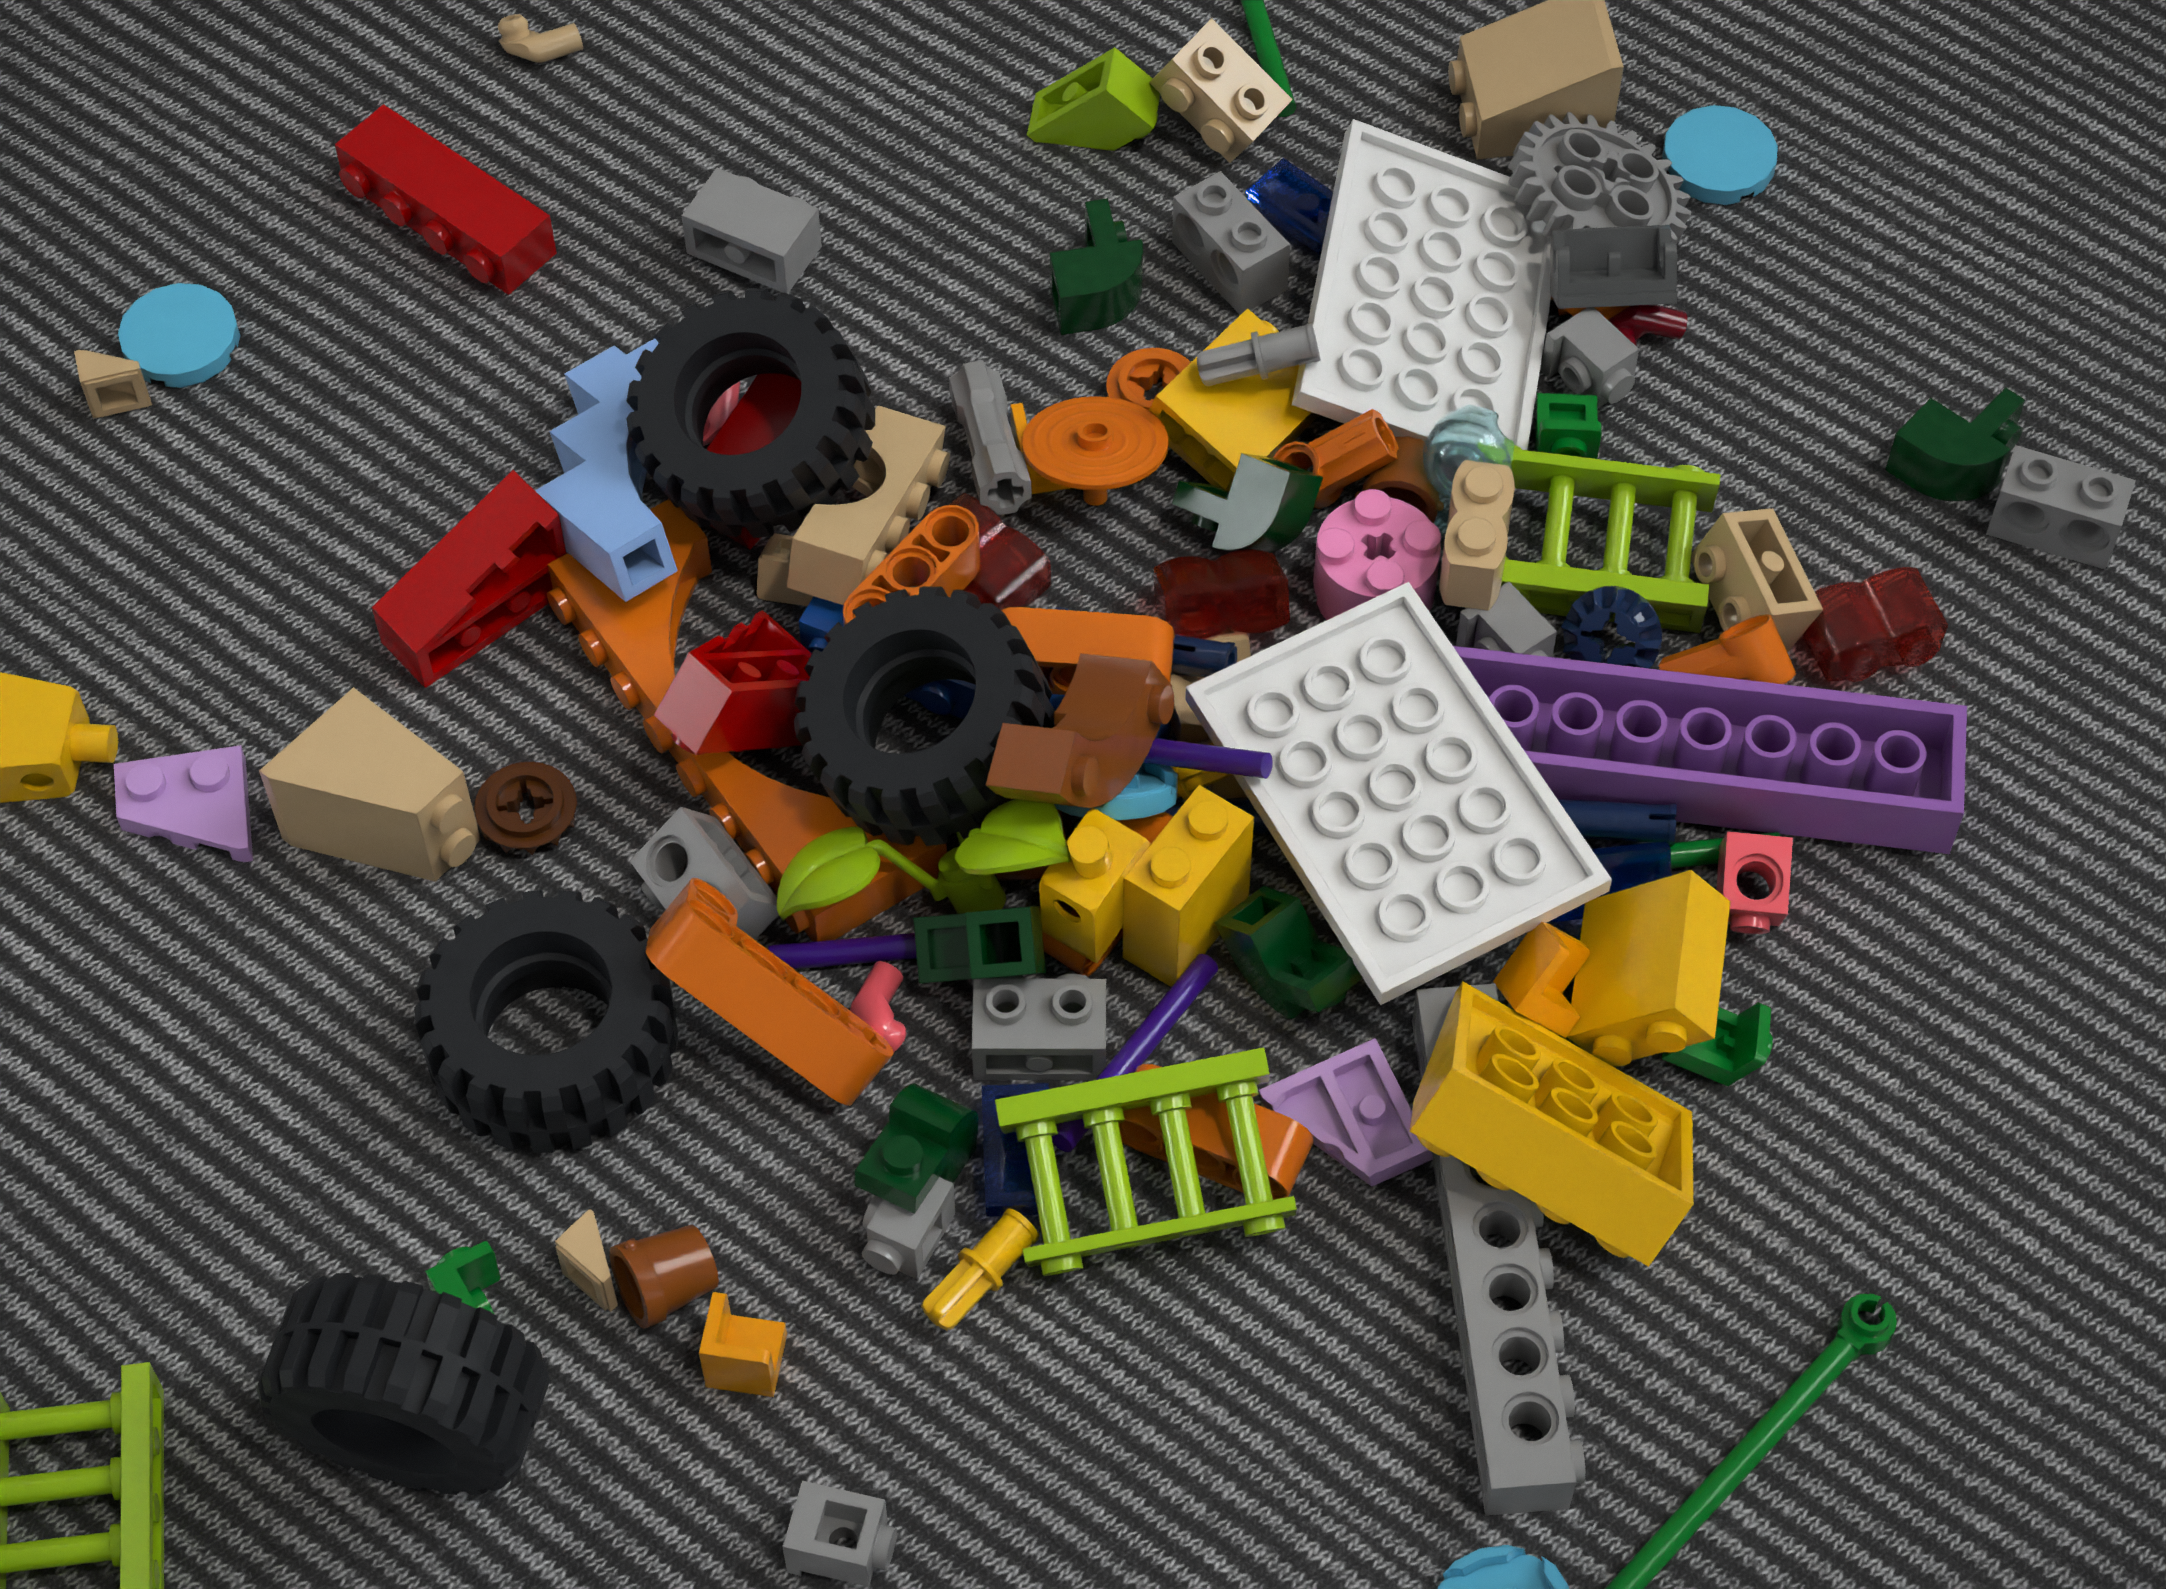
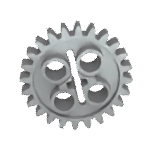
M1567 112L1562 122L1551 114L1547 117L1544 124L1535 121L1529 132H1524L1508 164V168L1513 171L1508 183L1520 189L1514 198L1515 202L1532 206L1526 218L1531 221L1543 220L1547 224L1542 232L1545 237L1551 236V230L1669 225L1671 228V241L1677 244L1686 230L1687 225L1685 224L1691 216V211L1685 208L1690 195L1678 190L1684 181L1683 178L1666 173L1672 162L1667 159L1656 160L1652 156L1656 148L1654 144H1648L1643 147L1636 144L1637 133L1632 130L1625 136L1618 134L1616 123L1612 120L1607 124L1606 128L1599 127L1593 115H1588L1584 123L1581 124L1571 112Z

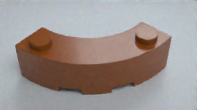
M1081 653L1070 686L1059 707L1054 712L1053 728L1002 723L986 786L1005 798L1083 808L1098 807L1111 801L1124 790L1142 766L1156 738L1160 725L1167 724L1170 721L1174 710L1173 686L1153 661Z

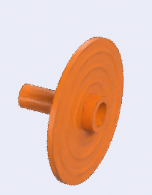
M1079 397L1053 404L1035 415L1023 432L1022 450L1029 466L1039 475L1062 486L1082 489L1084 501L1087 504L1101 505L1108 499V489L1120 488L1136 483L1148 477L1160 467L1168 452V434L1165 426L1156 415L1136 403L1112 397Z

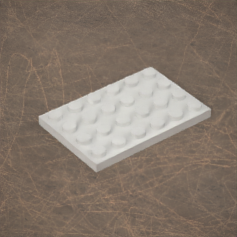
M1355 119L1352 120L1344 135L1308 323H1312L1321 361L1299 364L1292 400L1293 406L1344 424L1374 409L1382 415L1395 437L1409 436L1421 439L1434 448L1437 457L1459 465L1464 460L1473 461L1475 444L1489 446L1493 443L1505 442L1514 444L1522 450H1528L1551 300V236L1545 237L1542 234L1547 225L1543 220L1531 221L1526 218L1532 206L1515 202L1514 198L1520 189L1509 185V176Z
M1409 582L1186 686L1185 700L1215 746L1268 752L1272 755L1273 767L1268 778L1234 775V777L1345 951L1352 957L1354 965L1380 1005L1535 929L1541 922L1547 923L1610 890L1612 878Z

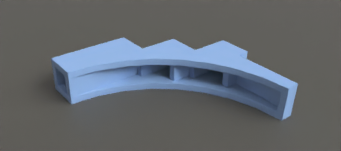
M655 338L628 354L623 353L616 346H612L564 374L578 415L549 431L564 474L535 490L559 514L566 552L625 602L678 571L662 522L643 503L642 492L647 471L635 453L637 445L629 436L626 420L629 413L634 412L626 401L629 384L633 380L640 381L642 377L635 366L645 349L653 352L658 342Z

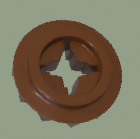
M519 762L501 768L482 784L475 799L474 810L477 823L486 841L492 840L496 842L506 854L514 848L525 849L533 856L539 846L549 842L558 846L561 834L567 828H574L578 802L571 781L561 771L540 762ZM528 792L529 800L533 801L536 809L533 813L534 819H531V823L528 824L521 821V816L518 813L521 807L520 802H523L522 793Z

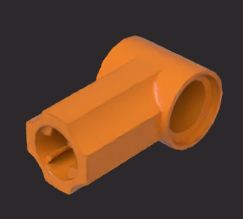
M1371 409L1308 444L1297 441L1285 444L1276 452L1273 458L1305 470L1313 465L1312 473L1323 477L1314 504V508L1321 509L1334 503L1341 495L1344 487L1397 460V450H1399L1393 431L1388 427L1382 415L1378 411Z
M1769 614L1741 621L1725 630L1718 639L1664 657L1658 665L1660 670L1776 684H1785L1796 675L1795 668L1775 622Z

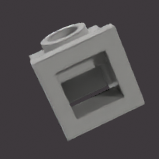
M1588 307L1547 333L1541 371L1548 378L1558 372L1565 385L1574 393L1597 395L1598 409L1607 402L1613 404L1620 401L1632 389L1635 383L1634 375L1639 348L1594 307Z
M1507 582L1501 586L1499 596L1489 611L1465 608L1460 612L1456 646L1552 657L1557 631L1510 582Z
M939 1177L915 1214L874 1195L868 1205L862 1227L867 1230L868 1239L862 1251L864 1260L881 1272L894 1275L900 1271L918 1280L955 1215L954 1184Z
M802 1481L783 1543L787 1573L801 1576L803 1571L869 1587L874 1568L882 1570L889 1568L896 1543L897 1528L886 1526L888 1519L885 1499ZM840 1538H851L857 1545L855 1549L833 1543Z

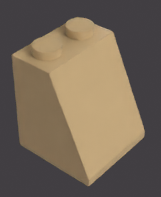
M1547 0L1462 35L1459 40L1457 60L1450 61L1448 68L1452 95H1461L1462 99L1459 107L1462 136L1464 138H1472L1478 160L1513 156V152L1524 132H1529L1535 121L1544 124L1547 117L1551 114L1562 122L1567 112H1571L1581 124L1584 123L1588 115H1593L1599 127L1606 128L1611 120L1615 121L1624 66L1605 0Z
M354 687L259 770L281 837L293 847L436 882L451 867L463 864L471 856L476 844L481 840L464 772Z

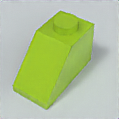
M1114 47L1035 94L1027 136L1034 142L1115 151L1134 139L1144 138L1154 129L1158 119L1157 110L1161 94L1149 83L1153 78Z

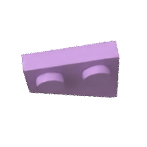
M241 745L114 764L116 817L121 830L149 838L162 836L169 839L173 844L195 850L200 843L229 851L232 860L240 862L253 861L246 758Z
M1376 1038L1259 1090L1265 1108L1298 1121L1313 1135L1314 1145L1370 1186H1375L1433 1160L1432 1152L1420 1143L1415 1134L1409 1132L1412 1110Z

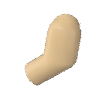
M520 14L504 17L498 23V30L502 35L499 43L502 48L509 54L532 62L543 63L583 50L582 39L574 23L544 33L529 30L527 19Z

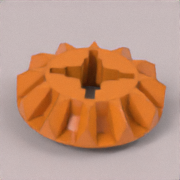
M1144 348L1130 352L1120 358L1111 368L1106 383L1107 397L1127 400L1149 410L1154 399L1150 401L1145 400L1144 390H1150L1153 384H1157L1159 378H1162L1164 389L1191 362L1183 355L1164 348Z

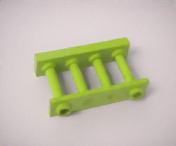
M1505 442L1493 443L1489 446L1475 444L1473 461L1508 465L1514 477L1515 488L1549 492L1541 560L1533 563L1509 560L1505 557L1501 586L1510 582L1539 613L1567 616L1572 604L1590 590L1603 586L1624 587L1638 593L1650 603L1659 618L1661 628L1700 633L1708 604L1709 584L1694 583L1689 578L1696 511L1713 512L1721 474L1708 473L1692 465H1678L1667 468L1528 451ZM1573 496L1610 500L1603 568L1599 570L1573 568L1566 563ZM1635 503L1671 507L1665 573L1660 578L1632 575L1627 571ZM1616 613L1613 614L1609 622L1615 621Z
M1265 1048L996 1099L995 1104L999 1126L1003 1133L1016 1132L1017 1140L1019 1142L1025 1141L1044 1245L1023 1248L1024 1260L1027 1266L1041 1265L1043 1276H1050L1083 1269L1081 1257L1239 1226H1243L1245 1237L1258 1236L1286 1229L1284 1218L1295 1216L1297 1212L1294 1196L1275 1200L1272 1198L1253 1097L1259 1095L1257 1085L1268 1083L1270 1079ZM1217 1093L1218 1101L1220 1103L1226 1102L1246 1205L1206 1213L1186 1110L1192 1108L1191 1097ZM1150 1106L1151 1114L1153 1116L1159 1115L1179 1218L1138 1226L1119 1123L1125 1121L1124 1110ZM1083 1119L1084 1127L1086 1129L1092 1128L1111 1231L1071 1239L1052 1136L1058 1134L1056 1124Z
M150 1362L121 1365V1391L112 1392L110 1400L10 1411V1407L0 1392V1589H6L7 1573L112 1561L114 1567H120V1589H164V1389ZM113 1428L116 1435L121 1434V1457L111 1458L110 1465L9 1477V1440ZM112 1494L114 1500H121V1523L111 1524L109 1532L7 1544L8 1506Z

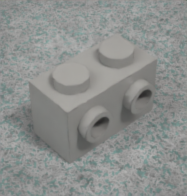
M719 168L715 169L681 215L687 254L787 294L822 247L818 208L809 205L801 198L786 196L759 185L749 177L737 176Z
M1065 974L1056 979H1025L1019 975L973 979V1080H1095L1106 1067V979H1090L1081 974Z

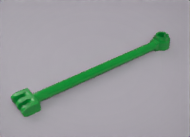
M1859 1294L1851 1297L1844 1305L1837 1325L1838 1332L1834 1340L1604 1589H1644L1852 1361L1855 1362L1861 1354H1876L1888 1346L1897 1324L1896 1313L1891 1304L1886 1302L1882 1305L1878 1314L1881 1320L1880 1324L1869 1325L1860 1319L1858 1312L1867 1311L1874 1314L1882 1297L1875 1294Z

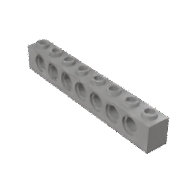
M1496 983L1471 985L1499 1001ZM1459 986L1416 990L1412 1025L1421 1080ZM1432 1152L1485 1516L1569 1509L1576 1483L1585 1482V1458L1581 1441L1570 1440L1566 1417L1574 1416V1390L1570 1375H1559L1556 1353H1561L1564 1350L1563 1323L1559 1311H1549L1546 1289H1553V1262L1550 1249L1538 1247L1535 1228L1543 1226L1544 1215L1535 1202L1512 1189L1503 1191L1493 1186L1479 1183L1473 1177L1478 1175V1173L1470 1165L1452 1155L1450 1157H1442ZM1491 1234L1501 1235L1510 1240L1513 1245L1505 1248L1493 1247L1486 1243L1483 1237ZM1500 1296L1511 1297L1517 1300L1523 1308L1516 1311H1506L1497 1307L1492 1302V1299ZM1511 1359L1521 1360L1527 1363L1533 1372L1527 1375H1515L1508 1372L1501 1363ZM1517 1424H1530L1538 1428L1544 1437L1536 1441L1523 1440L1513 1433L1511 1427Z

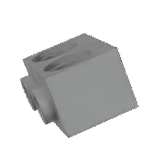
M1221 171L1173 197L1172 243L1239 315L1247 308L1252 310L1287 290L1290 243Z
M2015 445L1986 535L2105 570L2120 533L2136 480Z
M680 807L630 860L631 864L645 881L641 885L642 891L653 904L664 911L692 878H699L715 887L727 897L737 910V927L753 939H756L779 915L777 912L776 895L714 816ZM687 859H688L687 868H686V870H685V872H684V866H685V863H686V861H687Z

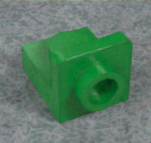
M488 1241L481 1242L473 1247L456 1248L445 1254L437 1262L436 1266L425 1271L432 1292L442 1294V1292L461 1298L462 1303L474 1308L481 1307L494 1314L487 1297L482 1291L498 1282L501 1278L495 1253Z

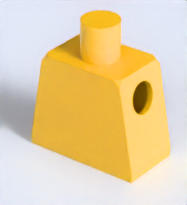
M0 672V803L67 797L75 791L82 761L113 763L115 761L118 750L116 726L90 724V719L79 691L71 686Z
M1091 808L1066 841L1071 861L1049 865L1039 882L1042 931L1097 964L1123 927L1124 877L1151 843L1125 825L1101 811ZM1073 909L1076 910L1080 918L1071 915Z

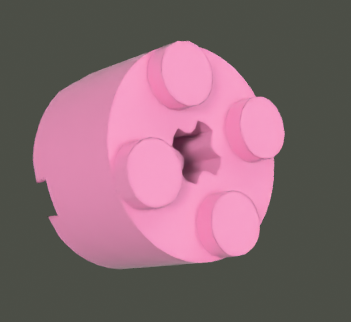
M1376 489L1362 491L1354 500L1346 502L1333 510L1322 523L1316 542L1313 583L1317 596V605L1326 620L1333 618L1407 582L1411 584L1430 612L1434 602L1440 561L1441 533L1439 528L1416 507L1404 501L1390 498L1385 492Z

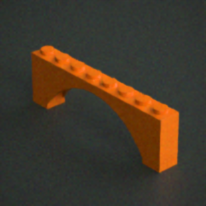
M668 499L650 510L662 522L678 570L677 572L625 602L567 553L548 564L553 589L547 592V598L560 622L564 625L572 622L580 632L578 635L579 642L590 662L595 667L604 664L611 673L612 687L623 706L628 710L636 707L644 717L643 726L653 746L660 753L669 750L678 762L676 770L687 791L693 797L702 794L712 807L709 809L710 816L716 817L733 840L736 839L753 867L766 884H770L776 894H778L779 884L787 866L803 847L828 832L858 826L852 817H846L831 797L795 789L768 778L743 764L729 752L695 755L685 751L673 741L671 737L672 732L654 716L655 711L675 678V653L678 632L687 604L699 579L712 573L707 536L697 523L690 520L680 507L676 508ZM864 831L868 842L876 839L883 840L933 878L938 879L940 871L938 863L942 856L947 853L946 844L926 846L920 836H915L914 843L907 846L891 843L884 833L872 836ZM879 856L881 861L877 874L860 892L831 905L795 912L785 918V921L797 934L804 930L812 942L836 940L923 889L925 886L887 858Z

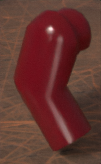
M1634 305L1627 307L1608 319V321L1637 346L1636 340L1647 333L1674 340L1681 339L1687 328L1688 317L1685 311L1660 305Z

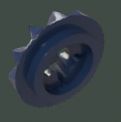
M1603 586L1582 595L1572 604L1561 626L1565 643L1563 653L1569 655L1571 660L1650 669L1659 655L1662 643L1660 621L1650 603L1638 593L1619 586ZM1616 613L1614 623H1617V634L1626 637V640L1632 642L1618 644L1613 649L1612 654L1606 659L1604 640L1588 632L1605 628L1613 614Z

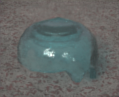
M1467 405L1456 409L1442 417L1429 433L1423 444L1424 472L1431 485L1440 495L1451 499L1453 479L1457 469L1464 460L1508 465L1512 471L1511 462L1513 460L1514 441L1508 439L1501 432L1497 424L1499 415L1492 409L1474 405Z

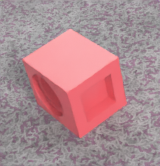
M1727 831L1719 845L1716 890L1731 901L1728 922H1730V929L1732 931L1746 934L1769 933L1770 926H1780L1788 915L1793 837ZM1743 872H1755L1761 875L1768 884L1769 896L1759 900L1744 896L1737 886V875Z

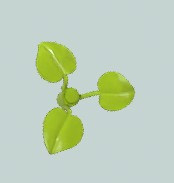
M1018 799L996 807L986 815L981 828H975L969 832L968 838L963 839L959 832L956 833L960 846L942 856L938 863L940 870L938 879L933 878L883 840L876 839L868 842L865 832L860 827H847L828 832L803 847L787 866L778 888L777 912L784 921L785 918L795 912L824 907L851 897L865 888L877 874L881 861L879 856L887 858L928 888L935 901L948 897L957 914L1002 909L1006 902V894L995 874L1071 861L1060 814L1054 804Z

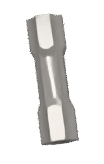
M984 361L964 363L958 373L949 377V389L957 421L964 426L972 455V476L980 505L991 508L996 515L1015 513L1022 503L1032 498L1031 479L1024 455L1015 445L1007 417V397L1000 373L987 367Z

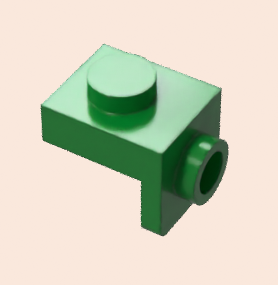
M1537 393L1535 404V451L1597 459L1602 435V426L1598 421L1597 395Z
M1758 1002L1739 1015L1718 1007L1715 1039L1686 1046L1678 1052H1663L1662 1059L1723 1085L1730 1086L1766 1063L1773 1044L1772 1035L1769 1033L1771 1007Z

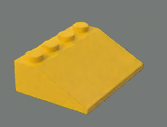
M1462 981L1455 992L1414 1098L1409 1132L1415 1134L1420 1143L1431 1152L1442 1157H1450L1452 1155L1475 1168L1480 1177L1491 1186L1503 1191L1512 1189L1535 1202L1539 1210L1551 1220L1560 1224L1572 1223L1592 1234L1597 1242L1611 1254L1621 1258L1630 1256L1649 1267L1694 1205L1692 1111Z

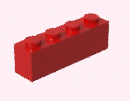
M384 104L335 144L341 169L339 177L352 195L357 198L366 197L382 208L386 216L398 226L407 225L423 236L433 250L439 254L445 255L448 253L466 266L474 278L482 283L490 282L509 295L557 254L549 214Z

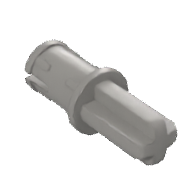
M1312 323L1259 336L1257 331L1252 332V339L1201 351L1197 355L1199 375L1201 381L1206 386L1260 374L1263 380L1268 378L1269 372L1299 364L1321 361Z

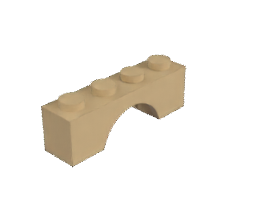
M882 406L876 407L875 427L872 430H865L873 442L868 460L865 462L856 460L854 468L860 476L852 487L860 491L867 498L848 504L813 505L792 538L787 588L844 605L848 596L908 535L911 519L919 521L922 518L928 504L931 486L940 487L942 485L950 461V453L942 450L946 426Z

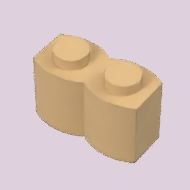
M1464 460L1455 473L1439 581L1440 593L1445 605L1489 611L1499 596L1515 490L1514 477L1508 465Z

